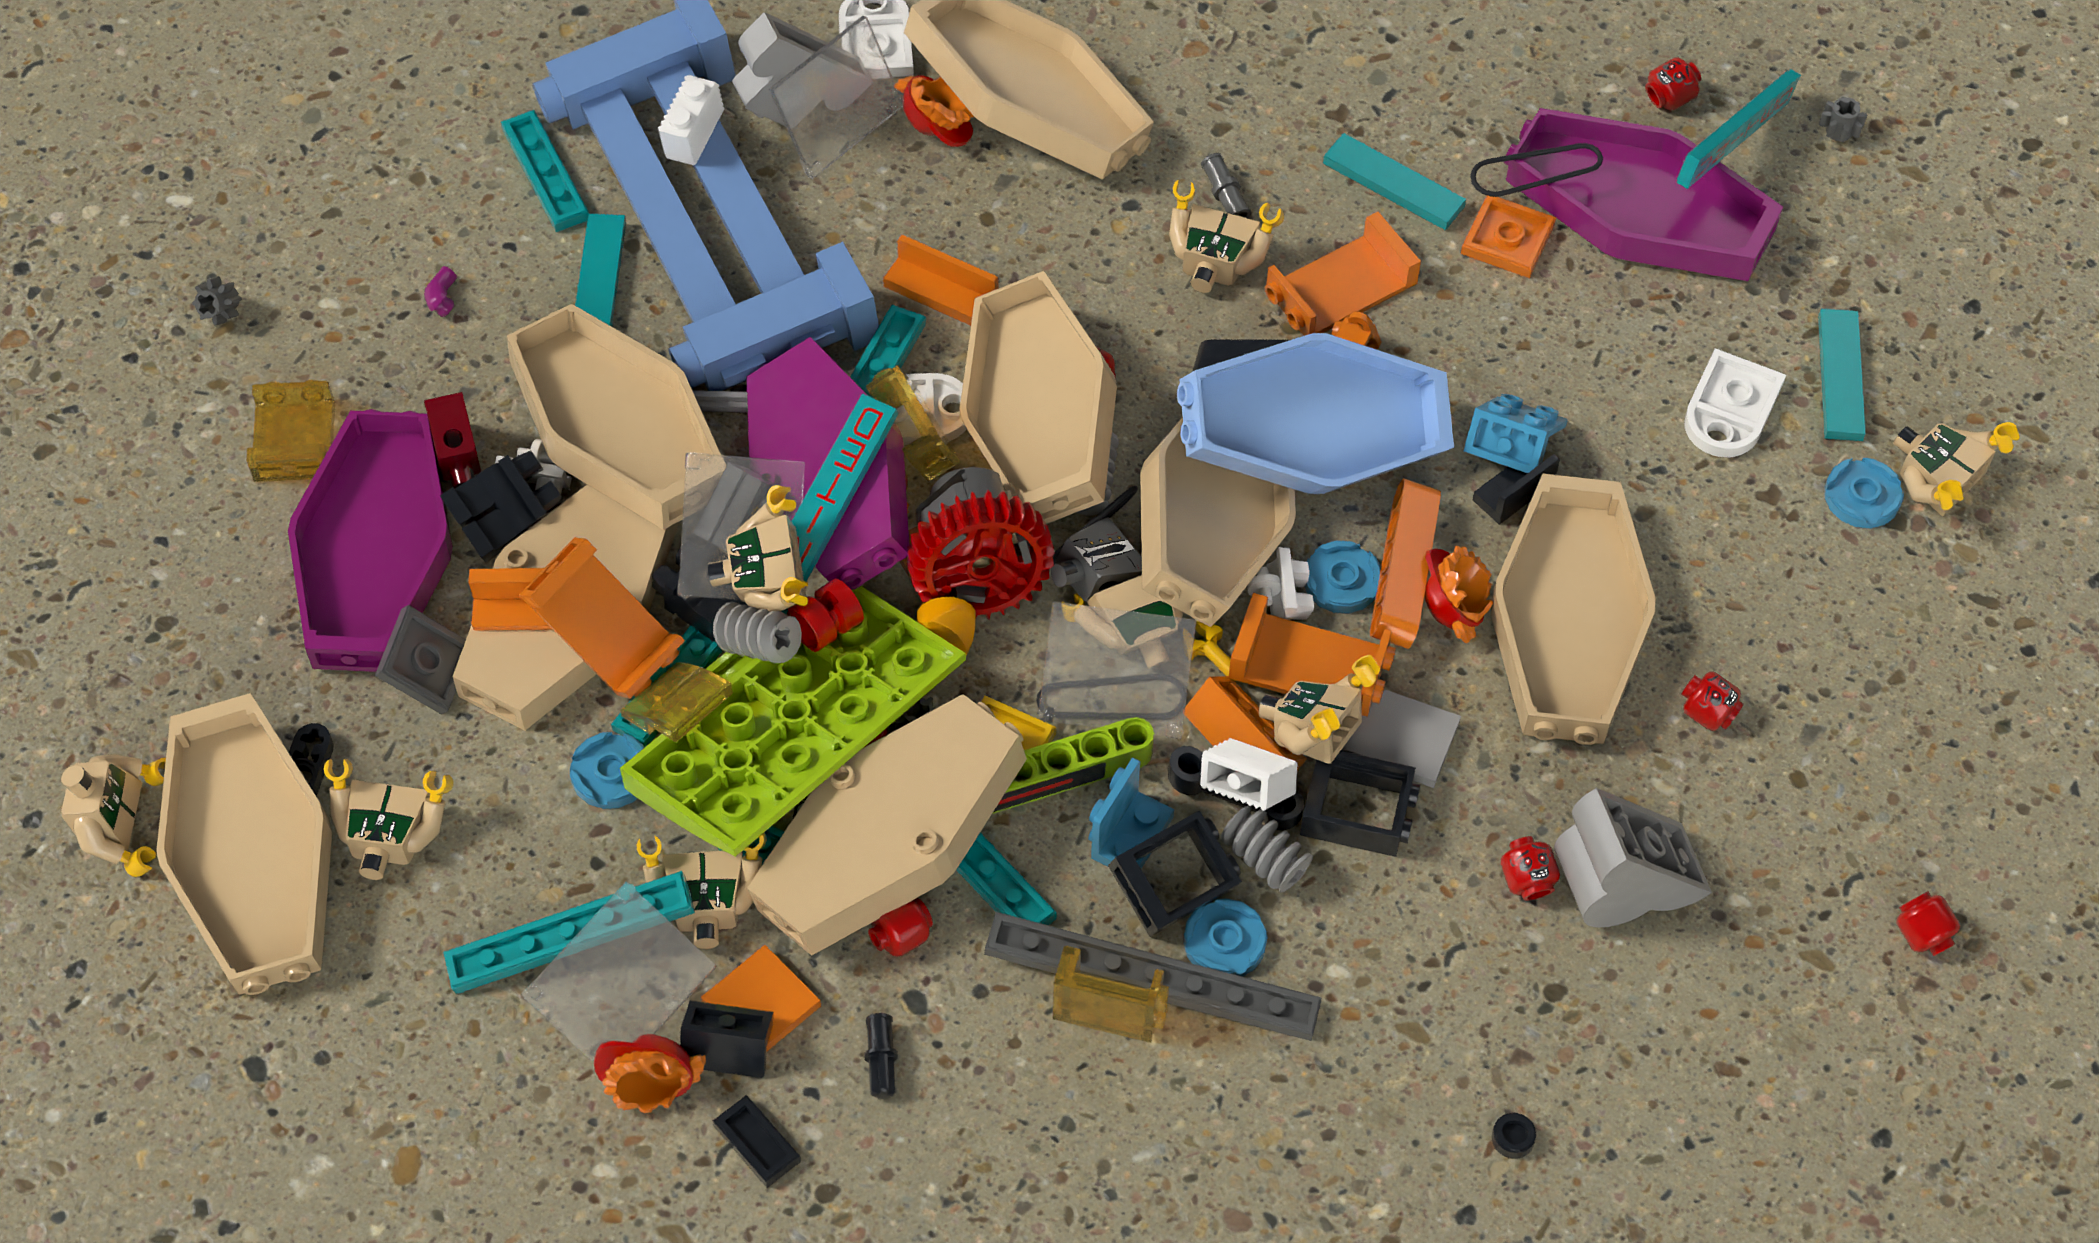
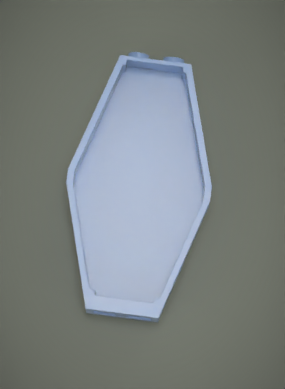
M1311 333L1195 370L1179 379L1177 399L1178 403L1182 406L1183 415L1180 435L1183 444H1185L1187 457L1304 493L1325 494L1425 460L1454 448L1447 372L1327 333Z

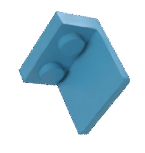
M1501 394V397L1497 396L1475 408L1463 451L1529 473L1542 463L1549 437L1564 429L1568 419L1558 416L1559 411L1554 408L1542 405L1533 408L1524 405L1523 399L1518 396Z
M1135 758L1130 760L1125 769L1118 768L1109 786L1111 792L1105 801L1099 799L1096 802L1089 817V821L1092 822V829L1088 838L1092 842L1091 859L1107 867L1118 855L1167 829L1174 817L1173 808L1139 792L1140 761ZM1150 854L1137 861L1141 869Z

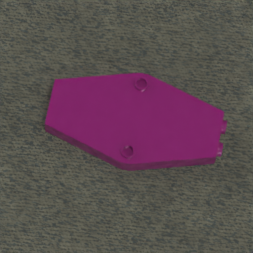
M1540 108L1533 120L1527 119L1519 135L1520 142L1518 145L1512 144L1506 154L1507 156L1578 143H1588L1597 147L1603 155L1602 165L1597 170L1520 192L1554 217H1557V219L1603 253L1621 260L1749 281L1777 230L1783 210L1782 205L1721 162L1716 164L1688 189L1678 184L1677 177L1686 156L1697 145L1683 135L1665 128ZM1584 148L1504 161V164L1508 165L1506 181L1512 186L1518 187L1591 167L1597 163L1598 158L1595 152Z
M811 337L747 376L749 470L775 485L791 487V492L786 494L785 499L795 500L796 508L793 511L783 512V515H787L790 521L795 516L862 394L867 395ZM895 423L892 425L815 565V568L828 581L837 578L848 585L851 590L859 588L869 579L893 567L897 562L908 556L909 531L903 437Z
M374 409L365 411L350 410L290 518L288 528L290 551L305 650L312 669L376 672L401 609L410 605L423 613L451 560L453 545L446 506L440 497L443 494L427 414L414 411L401 413L381 412Z

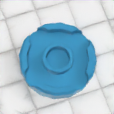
M1853 458L1843 460L1832 469L1825 484V500L1830 511L1841 521L1861 528L1883 526L1895 518L1904 499L1898 475L1888 465L1872 458H1863L1862 461H1852Z
M1336 540L1322 544L1306 561L1309 567L1308 582L1304 586L1307 594L1313 595V601L1319 607L1333 613L1349 614L1363 610L1376 598L1381 570L1376 556L1370 551L1367 553L1360 548L1361 545L1352 541Z
M602 732L587 738L576 748L570 765V779L577 795L587 804L602 809L621 808L637 800V797L625 790L620 767L644 749V745L633 736L624 733L621 736L613 735L612 732Z
M1225 898L1215 900V903L1204 905L1192 913L1187 920L1183 942L1186 956L1192 964L1243 977L1255 970L1264 958L1268 936L1266 928H1264L1261 922V917L1256 910L1241 901Z

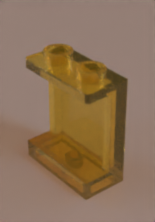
M896 366L893 369L887 368L877 373L873 377V381L866 385L869 393L874 399L896 409L903 405L922 436L902 448L908 461L929 482L960 463V459L920 391L901 368Z
M306 380L304 382H268L266 384L252 385V395L255 401L253 447L247 448L246 461L253 481L312 479L329 450L334 437L335 400L329 382Z
M1064 945L1053 983V1019L1151 1043L1155 1028L1163 1030L1168 1011L1167 1000L1170 987L1163 985L1164 970L1155 969L1149 989L1080 973L1081 949Z

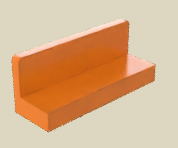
M901 235L897 240L898 258L883 278L885 288L970 326L975 298L999 289L997 276L905 235Z
M544 568L470 569L468 583L473 596L471 622L473 630H553L519 596Z
M1229 676L1209 677L1183 709V714L1213 747L1214 745L1218 746L1219 742L1223 743L1224 740L1228 741L1229 738L1296 761L1298 763L1297 771L1307 760L1303 754L1295 755L1287 748L1276 743L1274 723L1259 717V707L1233 679H1229Z

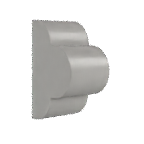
M1598 788L1584 795L1572 809V817L1575 824L1563 832L1554 845L1556 855L1582 918L1591 927L1602 928L1620 925L1636 919L1650 910L1668 911L1682 908L1712 893L1682 823Z

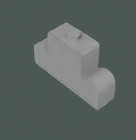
M766 12L739 38V47L748 64L733 78L732 82L745 108L752 111L759 118L766 117L786 127H792L820 99L827 109H840L851 103L871 83L857 56Z

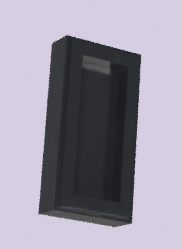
M747 1095L713 1120L714 1128L766 1188L801 1162L800 1155Z

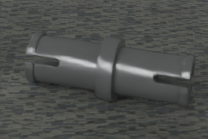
M1213 153L1205 157L1201 162V167L1205 170L1213 186L1211 192L1214 198L1221 201L1226 213L1249 218L1252 212L1239 191L1241 185L1238 179L1229 172L1223 156L1220 153Z

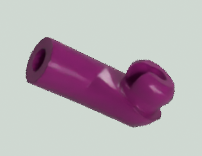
M443 266L424 291L427 307L431 312L436 311L440 317L447 316L454 308V301L447 297V290L455 282L457 275L446 266Z

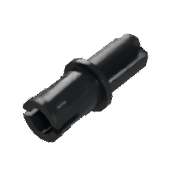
M875 1013L866 1018L868 1050L864 1053V1060L869 1063L870 1094L880 1100L893 1097L895 1094L894 1061L898 1059V1051L893 1048V1017L887 1013Z

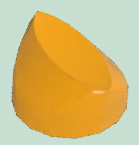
M939 597L922 604L917 610V622L965 652L967 656L975 633L976 611L973 606L967 601L955 597Z

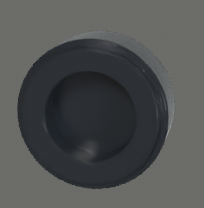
M1504 1114L1494 1125L1491 1135L1492 1144L1497 1152L1504 1157L1511 1159L1522 1158L1529 1154L1534 1146L1536 1128L1533 1122L1522 1114Z

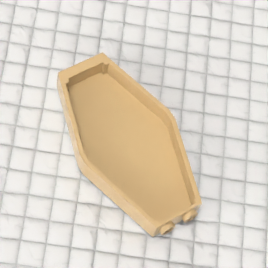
M920 0L911 6L904 34L973 116L986 126L1100 179H1104L1114 170L1117 172L1122 170L1131 157L1135 154L1140 156L1150 145L1151 138L1149 134L1154 121L1082 38L1070 29L1007 0Z
M1044 271L975 298L960 401V414L962 422L991 468L999 473L1005 490H1010L1012 497L1018 495L1022 504L1030 502L1034 511L1040 512L1046 524L1104 502L1117 391L1115 376Z
M573 304L554 311L548 316L507 335L511 366L546 453L557 467L663 530L707 506L726 465L685 373L674 362Z
M1182 417L1144 461L1140 472L1142 590L1211 627L1233 605L1293 528L1296 518L1295 489L1187 457L1185 444H1183L1180 435L1183 423Z
M1542 474L1496 580L1492 597L1491 618L1523 735L1534 736L1540 740H1572L1582 745L1604 744L1649 633L1655 613L1656 598L1621 482Z
M587 484L504 547L496 558L492 569L545 568L574 537L586 538L597 549L593 555L649 612L656 590L652 587V575L661 565H665L679 522L663 530ZM471 625L452 677L458 697L525 731L593 678L596 673L554 630L475 631Z
M251 693L170 716L156 849L161 869L239 995L244 993L247 995L259 994L266 991L269 986L284 981L298 982L305 980L311 973L322 970L332 830L327 814Z
M962 694L862 748L810 793L747 887L757 910L812 956L876 921L885 913L895 910L943 884L955 873L1027 759L1021 743L1023 737L1019 730L1009 722L1003 724L997 720L993 712L984 703L979 701L976 704Z

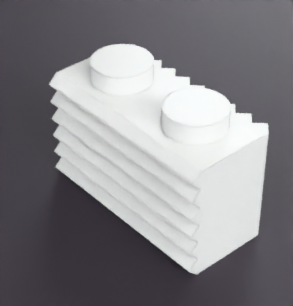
M687 75L684 77L685 81L681 82L682 87L678 88L679 92L675 93L676 98L672 99L673 104H670V109L666 110L667 115L661 121L662 126L658 127L666 158L695 165L725 108L723 107L724 103L721 102L722 94L719 93V84L714 81Z
M1229 738L1228 741L1219 742L1218 746L1214 745L1208 751L1204 750L1202 754L1200 785L1203 789L1208 788L1210 792L1214 790L1216 794L1227 795L1229 799L1234 797L1236 801L1241 800L1243 804L1247 802L1249 806L1254 805L1256 809L1260 807L1264 811L1296 794L1298 763Z

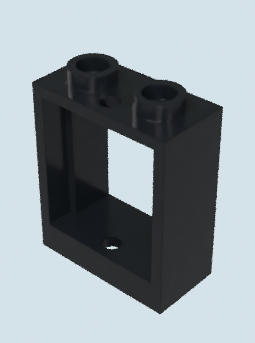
M1340 751L1331 764L1316 759L1302 817L1300 835L1396 857L1399 842L1408 844L1413 819L1405 818L1407 807L1416 808L1421 785L1413 783L1416 767ZM1330 778L1400 793L1392 830L1322 815Z
M1200 810L1118 855L1108 865L1149 937L1187 917L1200 907L1206 906L1229 893L1242 882L1239 877L1241 871L1237 861L1230 853L1225 854L1218 842L1220 836L1215 824L1211 819L1204 818ZM1188 833L1218 885L1167 913L1137 861Z

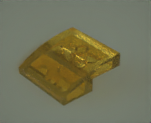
M677 662L621 709L620 712L622 717L648 734L657 730L676 743L733 694L731 682L721 676L693 664Z

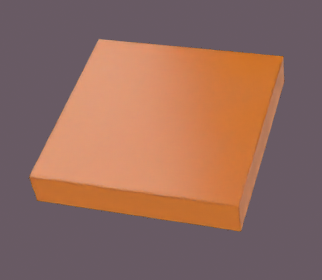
M1486 196L1462 245L1461 254L1530 278L1555 226L1557 217L1500 197Z
M766 945L762 946L701 996L702 1002L773 1012V1027L766 1052L821 1007V1000Z

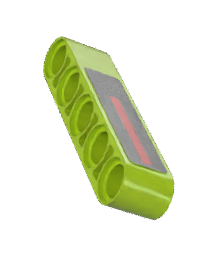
M1133 717L1024 750L1027 759L1016 776H1025L1029 779L1025 781L1013 780L992 814L1113 777L1118 768L1125 769L1132 758L1139 760L1140 768H1142L1152 758L1154 743L1153 727L1145 719ZM1136 740L1143 744L1134 746L1127 742ZM1093 752L1103 753L1104 756L1092 757L1089 754ZM1063 764L1067 767L1064 769H1054L1051 766Z

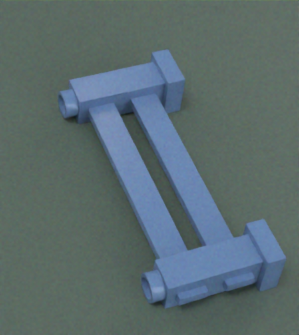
M674 0L676 8L674 11L545 63L549 77L532 83V87L547 122L551 124L567 117L572 129L585 124L590 125L692 323L683 326L686 341L668 348L672 362L685 373L691 388L705 383L708 391H723L747 380L748 375L809 337L821 348L844 338L848 339L854 351L869 345L879 327L874 296L844 243L841 242L815 253L819 269L804 275L720 120H718L697 163L692 166L761 292L757 296L735 304L630 107L655 96L664 114L667 115L666 110H669L670 104H673L672 99L676 98L675 93H678V88L682 87L681 82L685 81V76L690 75L698 78L703 76L704 79L714 81L719 86L731 82L736 76L727 34L708 0Z

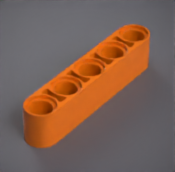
M1402 479L1397 487L1390 513L1370 627V637L1381 640L1384 629L1392 631L1390 643L1406 649L1412 646L1416 638L1429 571L1425 556L1426 552L1433 547L1441 499L1440 490L1407 479Z

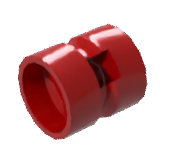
M837 578L832 579L817 589L814 593V598L807 596L808 602L805 606L794 604L787 611L788 616L796 617L800 623L802 632L801 642L814 652L820 651L837 639V632L845 634L863 622L864 619L863 609L859 600L848 585Z

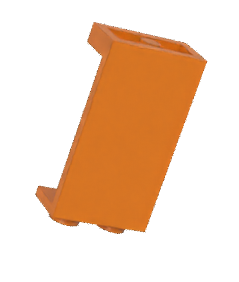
M1377 211L1366 217L1364 235L1286 276H1283L1275 265L1268 267L1265 292L1271 303L1274 305L1278 304L1283 310L1290 326L1294 330H1299L1303 336L1311 333H1324L1332 329L1335 322L1343 321L1352 312H1364L1418 283L1421 261Z
M574 537L519 596L618 696L625 698L637 697L651 685L652 679L650 677L660 667L665 668L679 655L678 647L685 640L680 635L669 633L593 555L597 549L586 538Z
M1253 593L1231 655L1229 679L1287 694L1293 685L1299 681L1336 684L1348 674H1355L1352 670V665L1358 659L1366 655H1372L1380 667V671L1376 675L1375 683L1370 687L1363 686L1361 690L1362 716L1368 717L1372 702L1380 704L1386 681L1380 679L1382 670L1390 671L1394 660L1396 648L1389 646L1392 631L1384 629L1380 644H1375L1266 614L1268 597Z

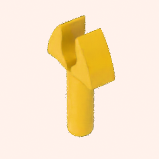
M1195 620L1194 629L1205 638L1204 642L1203 640L1194 639L1183 628L1182 644L1187 659L1191 661L1198 655L1206 656L1225 676H1229L1231 658L1217 645V641L1222 639L1223 629L1215 624L1209 627Z

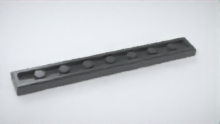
M999 912L995 913L984 953L987 956L1309 1041L1312 1040L1322 1000L1318 996Z

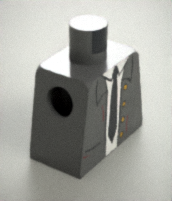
M1107 517L1071 535L1065 541L1055 561L1056 564L1051 568V577L1056 586L1064 587L1071 585L1079 596L1087 602L1097 592L1141 576L1142 557L1112 520Z

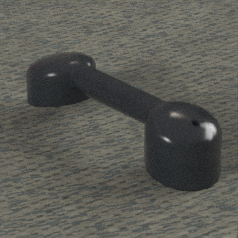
M1181 746L1172 752L1169 761L1168 778L1173 788L1179 793L1190 796L1204 792L1240 807L1249 806L1247 802L1243 804L1241 800L1236 801L1234 797L1229 799L1227 795L1222 796L1221 793L1216 794L1214 790L1210 792L1208 788H1202L1200 782L1203 752L1191 746ZM1296 791V794L1266 809L1267 814L1263 822L1267 824L1272 820L1277 821L1278 827L1276 830L1284 831L1293 828L1302 818L1304 809L1303 796ZM1251 805V811L1256 813L1261 810L1260 807L1256 809L1254 805Z

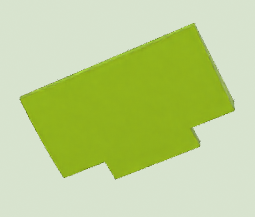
M860 586L852 591L863 609V622L845 634L837 632V639L820 651H811L801 642L798 652L784 663H772L758 658L725 652L654 710L656 720L665 726L667 730L620 767L625 790L680 827L736 857L966 661V653L866 588Z

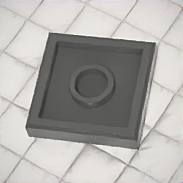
M407 605L400 611L375 676L442 715L449 711L456 693L452 676L466 639Z

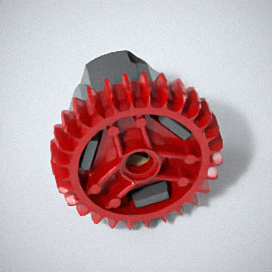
M978 467L951 471L936 481L930 491V496L917 507L915 516L919 533L911 534L912 544L907 547V567L915 591L918 592L922 602L939 597L963 599L973 606L976 611V618L978 615L985 614L986 618L990 620L991 613L1000 611L1005 616V609L1010 606L1019 610L1020 600L1032 601L1031 590L1041 591V580H1048L1050 578L1049 569L1054 566L1053 555L1055 553L1048 525H1046L1040 512L1034 511L1030 502L1022 504L1018 495L1012 497L1010 490L1004 491L999 473Z

